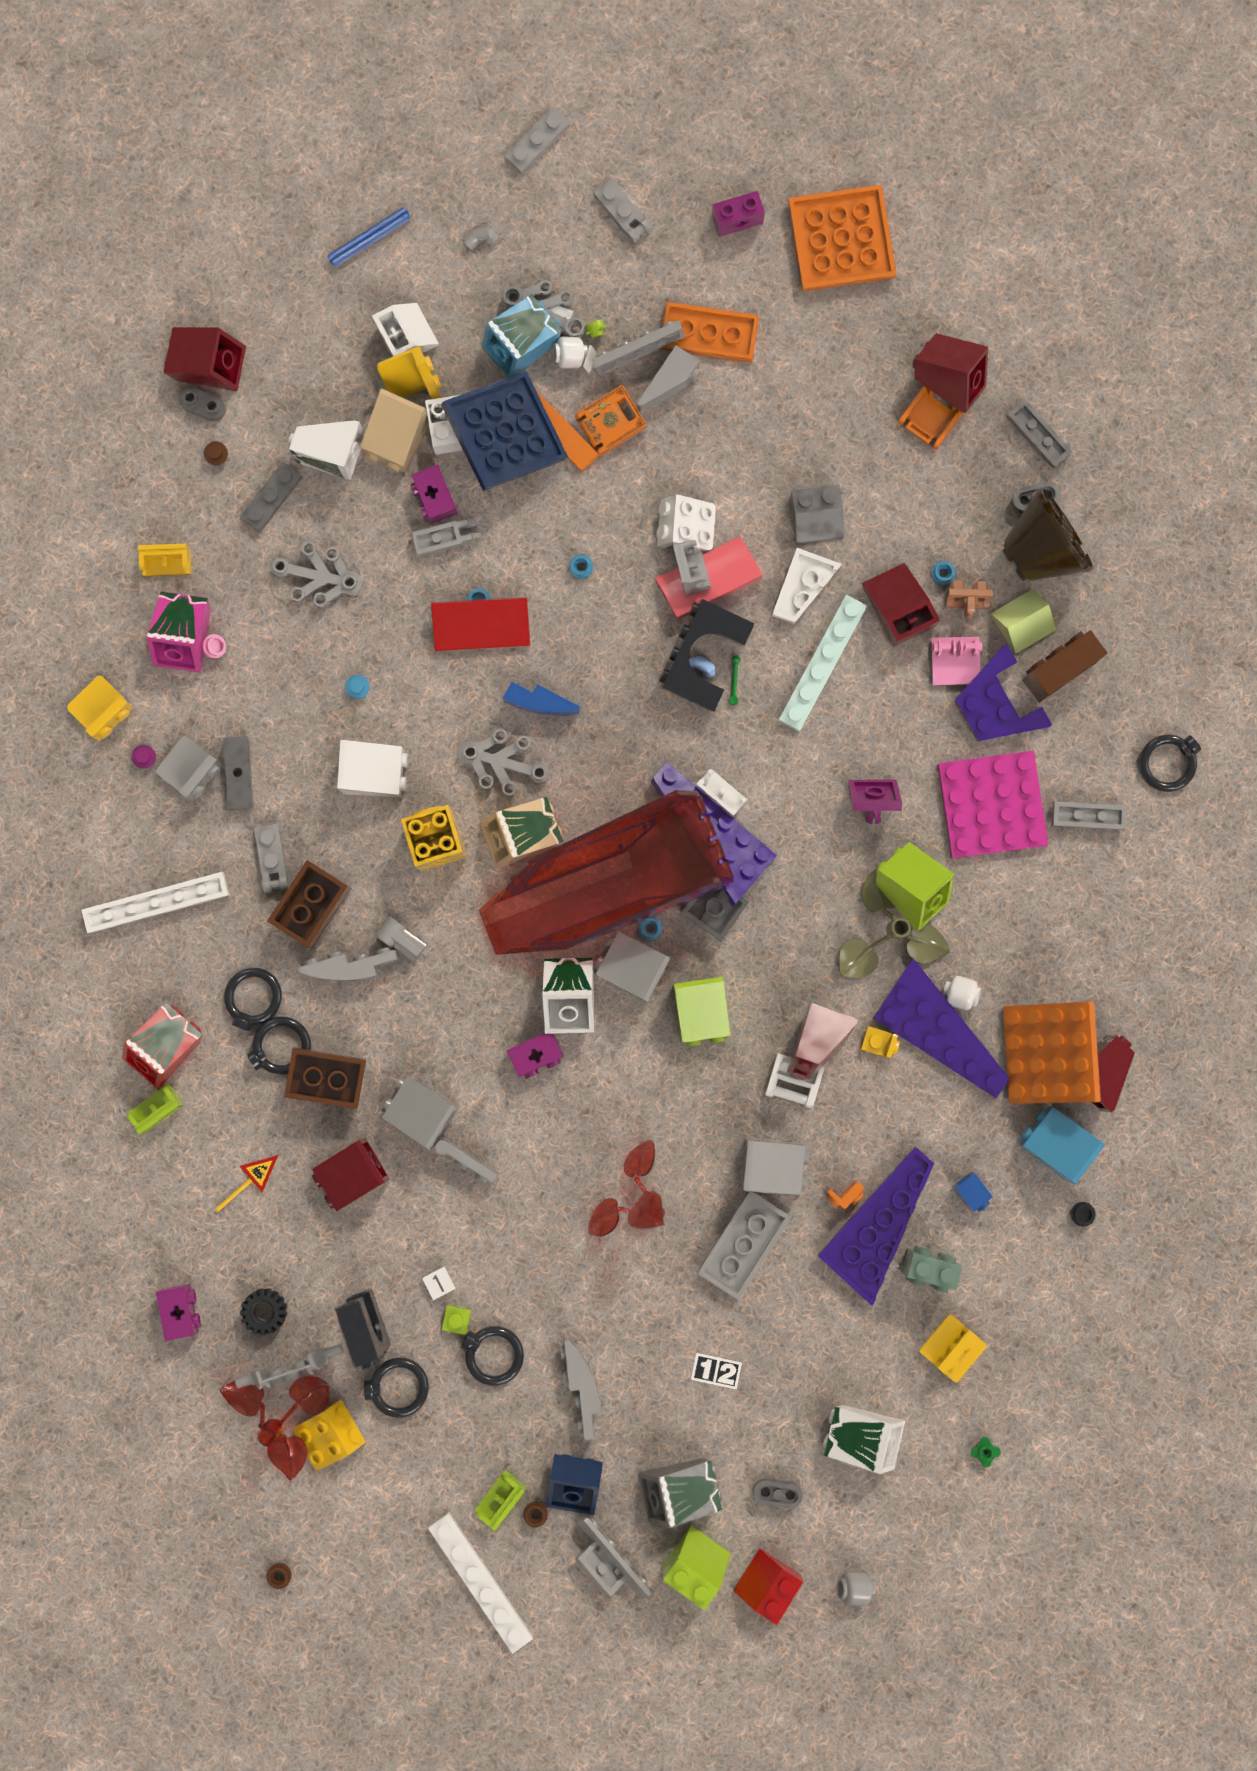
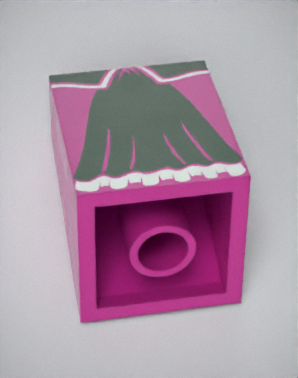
M160 592L146 637L153 666L201 673L204 657L202 643L204 638L207 637L211 614L208 598L197 595H183L176 592Z

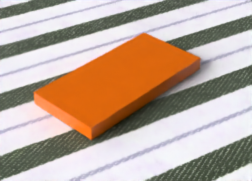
M666 302L663 325L670 321L676 322L679 320L685 338L659 350L672 351L675 346H678L693 355L752 363L759 315Z

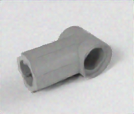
M389 916L375 936L391 948L395 947L404 956L415 962L427 945L406 931L407 928Z

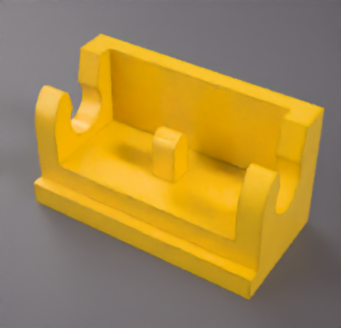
M186 543L138 545L139 569L142 570L144 577L191 575V549Z

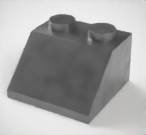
M839 484L793 490L791 492L790 503L796 544L844 538L843 505Z

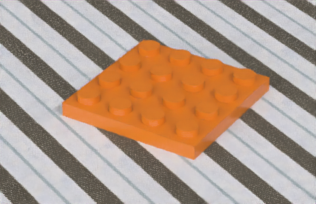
M882 184L791 197L788 199L802 292L896 278L897 274Z
M1094 1001L1003 1006L1007 1075L1010 1078L1008 1080L1009 1104L1101 1102Z

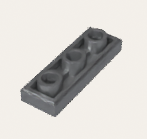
M249 737L223 738L228 810L253 808ZM237 770H242L240 777L235 776Z

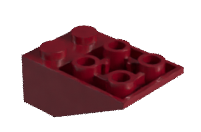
M905 563L862 583L893 647L936 627L940 622L930 599Z

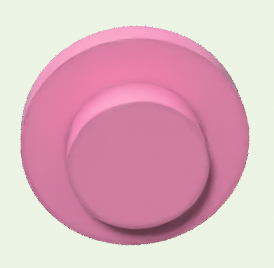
M211 634L204 638L202 649L206 656L219 658L226 651V643L221 636Z

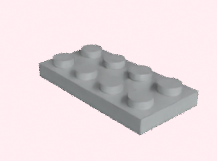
M748 1191L697 1273L739 1300L791 1219V1216L755 1192Z

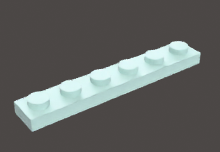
M848 595L845 596L778 721L800 732L867 605Z

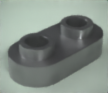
M193 387L186 388L180 393L179 403L188 413L210 421H219L226 414L224 402L215 395ZM189 396H194L192 402H187ZM216 404L214 410H209L210 405Z
M1052 482L1020 488L1012 497V506L1017 512L1023 513L1036 491L1041 487L1045 488L1050 494V499L1053 497L1057 503L1060 498V489ZM1025 498L1028 502L1027 505H1022L1020 499Z
M760 1479L753 1487V1495L756 1502L763 1506L794 1509L801 1504L803 1499L799 1485L790 1481ZM767 1487L770 1489L768 1495H762L761 1489ZM788 1490H792L794 1492V1496L792 1498H787L785 1496V1493Z

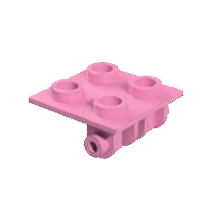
M979 637L931 638L933 685H968L980 672L982 642L979 641Z

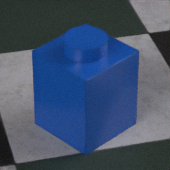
M970 1172L952 1186L969 1210L973 1212L984 1210L990 1205L989 1200L993 1198L982 1181L973 1172Z

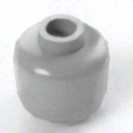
M845 1572L837 1582L838 1597L848 1606H866L876 1593L875 1583L871 1581L870 1576L866 1572Z

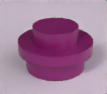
M139 745L132 752V762L138 768H150L156 761V753L148 745Z

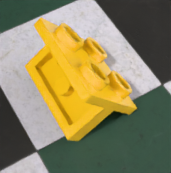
M948 1314L921 1346L919 1352L957 1383L987 1348V1344L952 1314Z

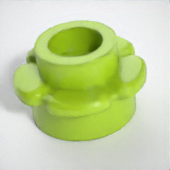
M602 319L585 325L587 331L585 335H590L592 339L605 334L604 329L607 328V325H604Z

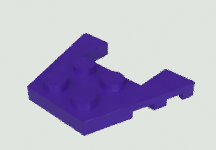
M1007 644L998 650L992 659L985 664L983 669L954 699L977 742L1052 726L1043 707H1039L1019 718L996 677L998 673L1018 663Z

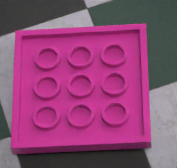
M1034 751L938 764L951 859L1048 846Z

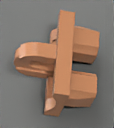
M953 580L948 591L946 608H964L965 618L973 619L975 609H989L993 590H988L986 581L974 582L973 589H965L963 581Z

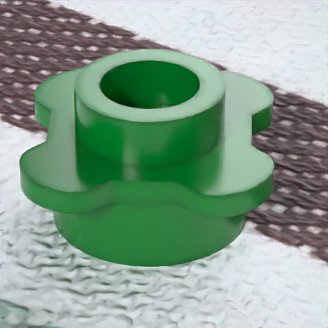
M982 1437L980 1442L971 1449V1456L978 1458L981 1461V1465L986 1468L990 1467L991 1461L1001 1454L1000 1448L993 1446L988 1437Z

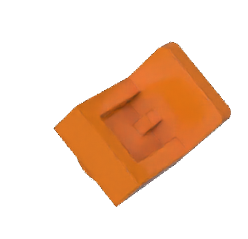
M855 1180L840 1196L836 1195L828 1187L825 1190L829 1194L826 1199L836 1209L839 1206L846 1209L851 1203L855 1205L864 1196L862 1191L865 1187Z

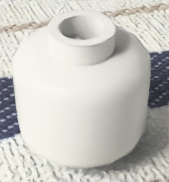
M560 337L552 346L553 362L557 363L562 369L580 368L588 352L587 345H584L579 337Z
M956 976L952 982H946L943 995L947 996V1001L952 1007L970 1010L972 1006H977L981 988H978V983L975 980Z

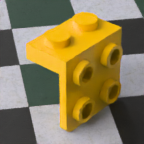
M420 346L377 364L378 372L388 392L404 398L427 388L431 399L441 398L438 390L442 388L437 374L432 375L431 371L434 370L433 364L429 356L424 357Z
M97 676L67 706L68 711L86 728L85 731L98 741L109 736L113 728L119 722L125 720L134 708L102 676Z
M342 1399L333 1403L314 1417L298 1424L293 1429L316 1470H321L347 1457L366 1442Z

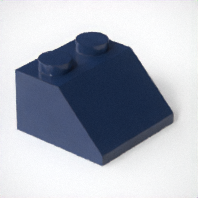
M554 1454L546 1507L595 1515L603 1462L591 1458L572 1457L567 1454Z

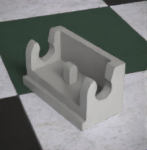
M689 540L678 544L673 543L686 596L711 589L701 547H694L697 546L696 540Z

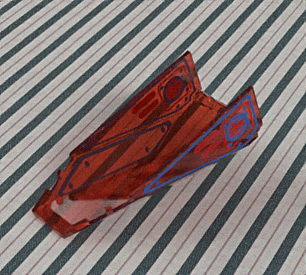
M675 790L530 859L528 865L518 875H514L510 879L511 882L501 892L493 895L479 909L495 954L571 949L729 886L730 883L734 882V875L728 861L721 864L719 860L724 859L726 856L719 839L710 840L711 837L717 835L710 816L701 818V815L708 812L702 797L699 796L697 791Z

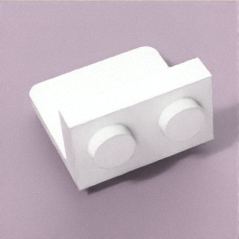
M677 494L662 499L659 505L660 517L657 529V546L667 548L673 546V543L678 544L689 540H696L697 546L694 547H701V550L705 551L711 550L714 537L715 505Z

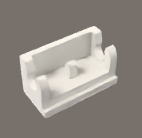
M709 769L706 775L696 784L699 790L732 818L747 801L743 795L712 769Z

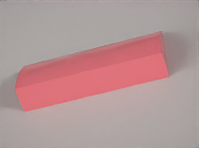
M740 536L703 554L711 585L709 590L686 596L679 567L655 578L676 621L689 615L694 602L698 603L699 600L704 599L714 603L762 578V573Z

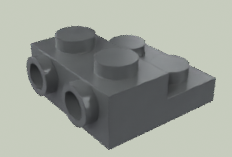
M711 874L707 878L702 875L694 886L698 890L696 893L699 892V889L702 891L701 888L703 889V887L705 890L706 886L711 890L708 893L706 892V894H702L703 896L700 898L698 896L697 899L695 897V900L692 898L690 902L686 903V901H683L685 903L680 905L683 909L680 914L721 942L749 902L741 897L732 907L728 901L729 897L723 888L718 889V887L708 886L718 885L716 883L717 879Z

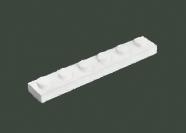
M219 872L82 909L87 933L90 934L230 896L224 872Z
M450 1512L428 1527L429 1531L512 1654L533 1639V1635Z

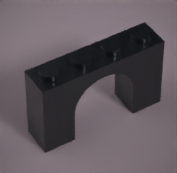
M701 599L698 603H693L689 615L692 616L688 625H683L679 637L682 638L678 647H673L668 658L672 660L668 669H663L658 681L661 682V689L711 712H715L724 689L699 678L693 672L689 663L690 649L693 643L705 634H715L737 645L745 646L755 623Z
M369 1289L349 1296L346 1299L347 1303L335 1308L354 1368L362 1366V1369H367L377 1365V1362L380 1361V1358L383 1357V1354L386 1353V1350L391 1345L373 1289Z

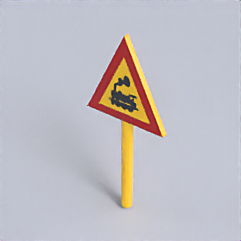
M279 1155L241 1165V1169L247 1174L249 1179L216 1207V1212L223 1209L252 1182L263 1193Z

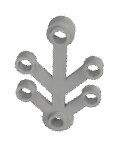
M542 280L538 285L523 290L517 286H510L504 290L502 302L507 309H510L531 294L533 296L539 294L545 297L550 296L553 292V286L548 280ZM544 285L550 286L548 291H542V287ZM563 290L559 295L541 300L548 315L554 318L561 328L566 330L569 337L580 338L584 335L585 326L580 318L572 317L568 320L548 310L559 305L571 306L574 298L570 291ZM565 295L570 296V299L567 302L562 301V298ZM512 296H518V300L516 302H511L510 298ZM575 326L580 327L577 333L572 332V328Z
M311 541L303 543L302 552L310 558L316 570L291 565L285 558H277L271 564V570L278 578L294 575L313 580L302 588L295 587L291 590L290 596L296 603L303 602L308 595L328 583L337 586L326 593L319 592L315 594L313 601L319 608H325L330 601L343 593L355 595L362 588V579L359 574L347 570L340 558V552L333 546L325 550V557L329 562H333L339 575L329 573L317 553V547ZM307 546H313L311 553L305 551ZM331 551L337 552L334 558H329L328 555ZM279 563L285 565L283 570H277ZM348 579L354 580V584L352 586H346V581ZM297 591L302 592V596L299 599L294 598V594ZM319 597H325L323 604L317 603Z
M497 729L491 737L479 743L466 741L459 748L460 759L465 764L473 766L479 777V784L485 790L493 787L494 780L486 773L481 761L491 764L502 784L503 793L508 797L516 794L517 787L515 783L510 781L504 768L530 775L531 779L538 784L545 783L549 778V770L544 764L539 763L531 766L508 759V757L519 751H526L530 748L531 741L527 736L518 737L515 743L494 754L484 752L495 744H504L508 740L507 732L504 729ZM500 732L505 734V738L501 741L496 739V735ZM522 739L528 741L526 747L519 746V742ZM469 748L475 750V754L471 757L466 755V751ZM537 769H542L544 771V775L542 777H537L535 775V771ZM484 778L491 780L489 786L482 785ZM507 785H512L514 787V791L512 793H507L505 791V787Z

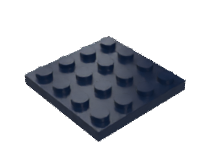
M527 371L445 400L441 404L483 491L557 464L568 457Z

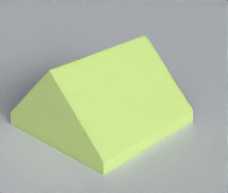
M1032 589L990 614L1014 654L1019 653L1056 631L1049 604Z

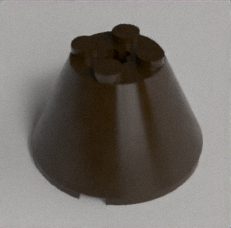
M1043 487L1036 491L1004 540L1003 552L1010 562L1014 560L1017 565L1016 572L1022 581L1090 572L1094 568L1088 553L1085 555L1080 546L1083 543L1053 497L1049 500L1046 498L1045 494L1048 492Z

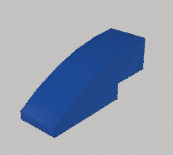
M511 682L503 696L505 703L537 714L567 716L578 715L581 711L580 706L538 684L535 690L531 692Z

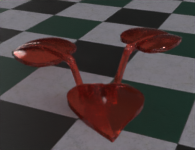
M647 1140L636 1146L627 1155L624 1162V1173L628 1177L634 1176L635 1182L644 1194L640 1196L638 1202H635V1206L632 1209L621 1206L617 1207L618 1202L614 1198H608L600 1202L590 1217L588 1225L589 1235L603 1237L610 1234L619 1222V1212L629 1213L628 1223L636 1229H649L664 1225L663 1217L665 1210L662 1208L660 1195L656 1191H647L640 1181V1176H646L651 1171L655 1161V1145L652 1140Z
M303 1376L296 1379L289 1389V1395L296 1403L281 1420L274 1418L266 1422L265 1404L261 1402L265 1395L262 1387L258 1389L255 1385L250 1384L238 1389L235 1380L220 1388L222 1396L240 1414L250 1417L256 1416L260 1411L258 1427L261 1430L257 1435L258 1441L267 1447L269 1459L285 1474L289 1481L296 1477L305 1465L308 1449L300 1437L290 1436L287 1438L285 1434H282L283 1424L299 1405L309 1415H318L324 1412L330 1402V1390L327 1382L316 1376Z

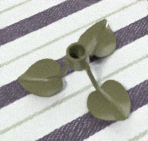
M877 868L868 875L863 884L862 901L864 906L871 912L882 909V912L891 918V921L886 927L887 935L869 947L864 940L859 938L847 940L842 945L839 951V973L846 978L856 979L871 974L879 962L877 954L871 950L891 938L899 939L906 937L910 939L906 944V951L911 959L913 957L917 963H929L950 953L945 938L935 927L927 923L917 931L913 926L911 928L908 920L905 918L897 919L896 915L887 911V909L894 908L895 906L876 885Z

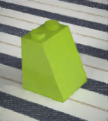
M908 842L903 848L899 847L887 862L883 861L876 870V885L917 931L949 904L954 873L912 843Z
M723 977L676 983L673 985L682 1043L687 1042V1047L702 1045L701 1040L711 1039V1043L726 1041L725 1036H731Z
M690 1524L662 1565L663 1581L705 1611L720 1589L731 1553Z

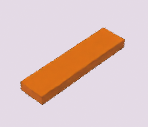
M537 392L568 455L567 458L582 473L599 457V454Z

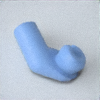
M703 656L689 658L692 669L702 671L705 678L715 676L716 667L712 661Z

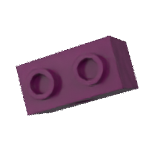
M758 191L721 201L712 206V218L718 237L761 225L764 222L765 211Z
M438 464L412 474L414 483H411L410 486L415 498L421 497L423 504L419 505L424 519L429 518L431 524L458 514ZM432 491L436 496L434 499H431L429 494Z
M543 1033L506 1050L518 1077L524 1075L525 1079L539 1074L537 1069L544 1065L549 1069L560 1064V1058L564 1057L553 1033ZM533 1049L543 1053L539 1063L536 1060H531L529 1057L533 1055Z
M190 1284L165 1288L156 1292L164 1341L193 1336L199 1332L198 1328H201V1318L199 1313H195L194 1304L197 1302L195 1289H191ZM178 1308L180 1310L184 1309L185 1313L183 1315L176 1314L175 1310Z

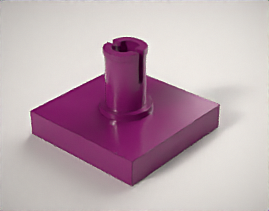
M897 779L848 781L852 810L867 811L865 818L867 823L873 824V814L875 824L880 823L881 811H902V799Z

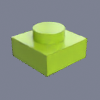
M447 1305L442 1330L466 1335L471 1309Z

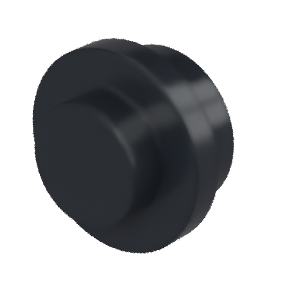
M1078 1202L1072 1207L1070 1215L1076 1225L1085 1227L1093 1223L1096 1213L1091 1204Z

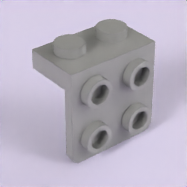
M183 736L156 769V773L177 789L180 794L193 802L195 798L197 799L202 795L210 779L212 780L217 776L222 763L190 738Z

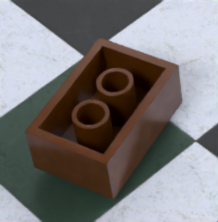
M1091 630L1085 634L1080 631L1064 644L1066 648L1060 645L1045 657L1046 662L1041 659L1026 671L1027 676L1023 679V682L1039 703L1108 654Z
M306 860L267 922L304 946L313 949L352 888Z
M293 1047L284 1097L358 1109L366 1059Z

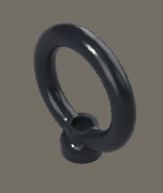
M1170 734L1157 736L1144 746L1140 754V773L1146 783L1156 790L1163 792L1180 790L1190 783L1196 773V754L1201 751V747L1191 735L1185 739ZM1164 744L1178 746L1182 754L1187 757L1186 772L1180 779L1174 782H1162L1156 779L1149 769L1151 753L1157 747Z
M247 968L239 971L229 980L224 992L226 1009L234 1018L232 1025L249 1032L252 1025H259L271 1019L277 1013L282 1001V990L278 980L273 974L261 968ZM250 977L263 979L272 990V1001L268 1009L254 1016L239 1011L234 1003L236 987L241 981Z
M274 1017L264 1022L254 1035L252 1042L253 1051L247 1053L254 1069L257 1071L263 1068L277 1075L288 1074L290 1063L276 1065L267 1059L262 1050L263 1039L271 1029L285 1026L293 1029L299 1035L301 1048L311 1050V1039L306 1028L300 1022L290 1017Z
M490 1326L478 1331L476 1334L469 1330L460 1346L465 1351V1362L468 1371L477 1381L485 1385L499 1386L508 1383L516 1377L523 1365L524 1350L522 1343L512 1331L504 1327ZM491 1336H499L506 1339L514 1350L512 1366L507 1372L498 1376H490L483 1373L475 1361V1352L481 1341Z
M392 1358L383 1362L375 1370L371 1380H364L365 1401L372 1400L380 1412L394 1418H403L416 1413L425 1403L429 1392V1382L425 1371L418 1363L407 1358ZM406 1368L413 1372L418 1379V1395L406 1407H392L381 1397V1379L391 1369Z

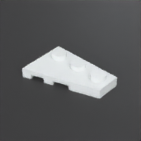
M797 548L772 616L795 624L842 564Z

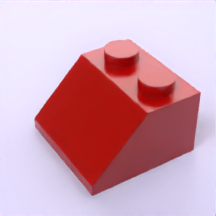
M759 1547L733 1591L755 1612L778 1625L804 1582L801 1574Z

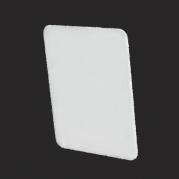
M591 345L583 364L584 369L588 373H590L593 365L592 360L595 359L597 353Z

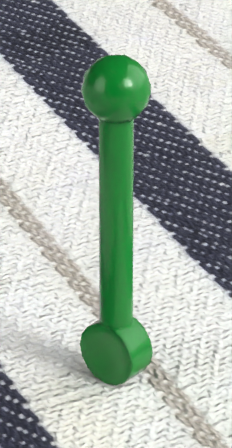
M737 655L731 659L733 663L732 696L729 698L731 705L738 703L736 692L738 664L741 662V658Z

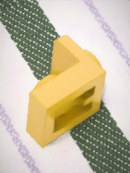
M867 1026L860 1049L885 1058H891L892 1054H897L900 1041H897L898 1035Z

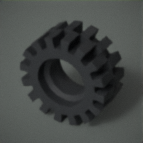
M270 1288L258 1289L248 1295L242 1303V1310L240 1311V1316H243L241 1321L247 1325L245 1328L247 1330L251 1329L253 1334L260 1333V1335L270 1334L277 1330L284 1323V1319L287 1316V1303H284V1297L280 1296L276 1290L272 1291ZM267 1302L272 1306L273 1315L270 1320L262 1321L256 1317L255 1308L258 1303Z

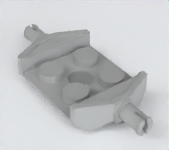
M341 1343L329 1348H318L314 1352L307 1354L308 1358L292 1364L290 1369H288L287 1365L270 1371L268 1365L250 1372L246 1376L236 1378L235 1383L238 1389L250 1384L255 1385L258 1389H261V1387L269 1389L275 1385L315 1373L322 1365H326L330 1357L343 1354L344 1350Z

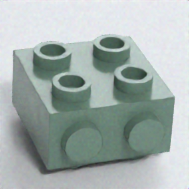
M915 1246L914 1250L907 1248L901 1270L907 1276L906 1280L919 1286H924L925 1282L930 1283V1286L934 1287L933 1289L948 1293L949 1289L956 1291L962 1266L956 1263V1258L938 1252V1256L932 1255L933 1252L929 1251V1249Z

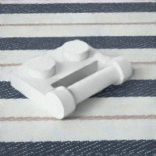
M777 1053L765 1095L781 1097L804 1104L805 1108L812 1109L825 1067H821L810 1080H800L787 1072L791 1057ZM778 1079L810 1088L808 1095L778 1087L776 1084Z

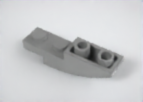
M390 947L377 950V955L368 957L367 954L353 957L354 962H350L347 954L342 955L341 951L328 954V959L318 962V958L304 961V966L298 967L300 973L321 979L355 981L379 976L378 966L400 959L397 950L391 951Z
M568 1337L564 1340L565 1344L560 1345L561 1359L566 1360L567 1369L563 1370L564 1385L569 1384V1391L579 1390L580 1393L575 1394L576 1408H581L582 1418H578L579 1434L584 1433V1440H594L593 1414L602 1413L598 1386L585 1356L574 1341Z

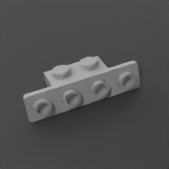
M587 1517L581 1518L576 1522L592 1542L575 1560L607 1598L611 1597L626 1581L640 1599L648 1598L652 1594L648 1589V1583L641 1576H637L633 1572L631 1563L625 1557H621L616 1552L615 1544L600 1533L599 1525L593 1519H588Z

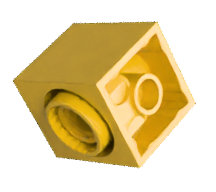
M449 805L427 808L413 813L410 817L401 819L414 865L420 871L467 857L454 812Z

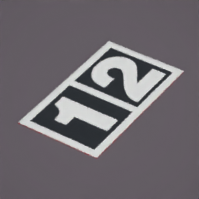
M696 1353L691 1380L737 1390L742 1363Z

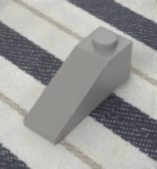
M675 346L637 402L638 411L642 413L683 390L690 381L694 383L701 372L699 370L700 360L680 347Z

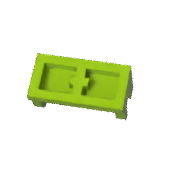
M167 1083L141 1104L130 1110L127 1117L139 1135L145 1134L182 1107L184 1103L171 1085Z
M505 1469L475 1508L476 1516L491 1527L492 1530L496 1531L525 1492L526 1485Z

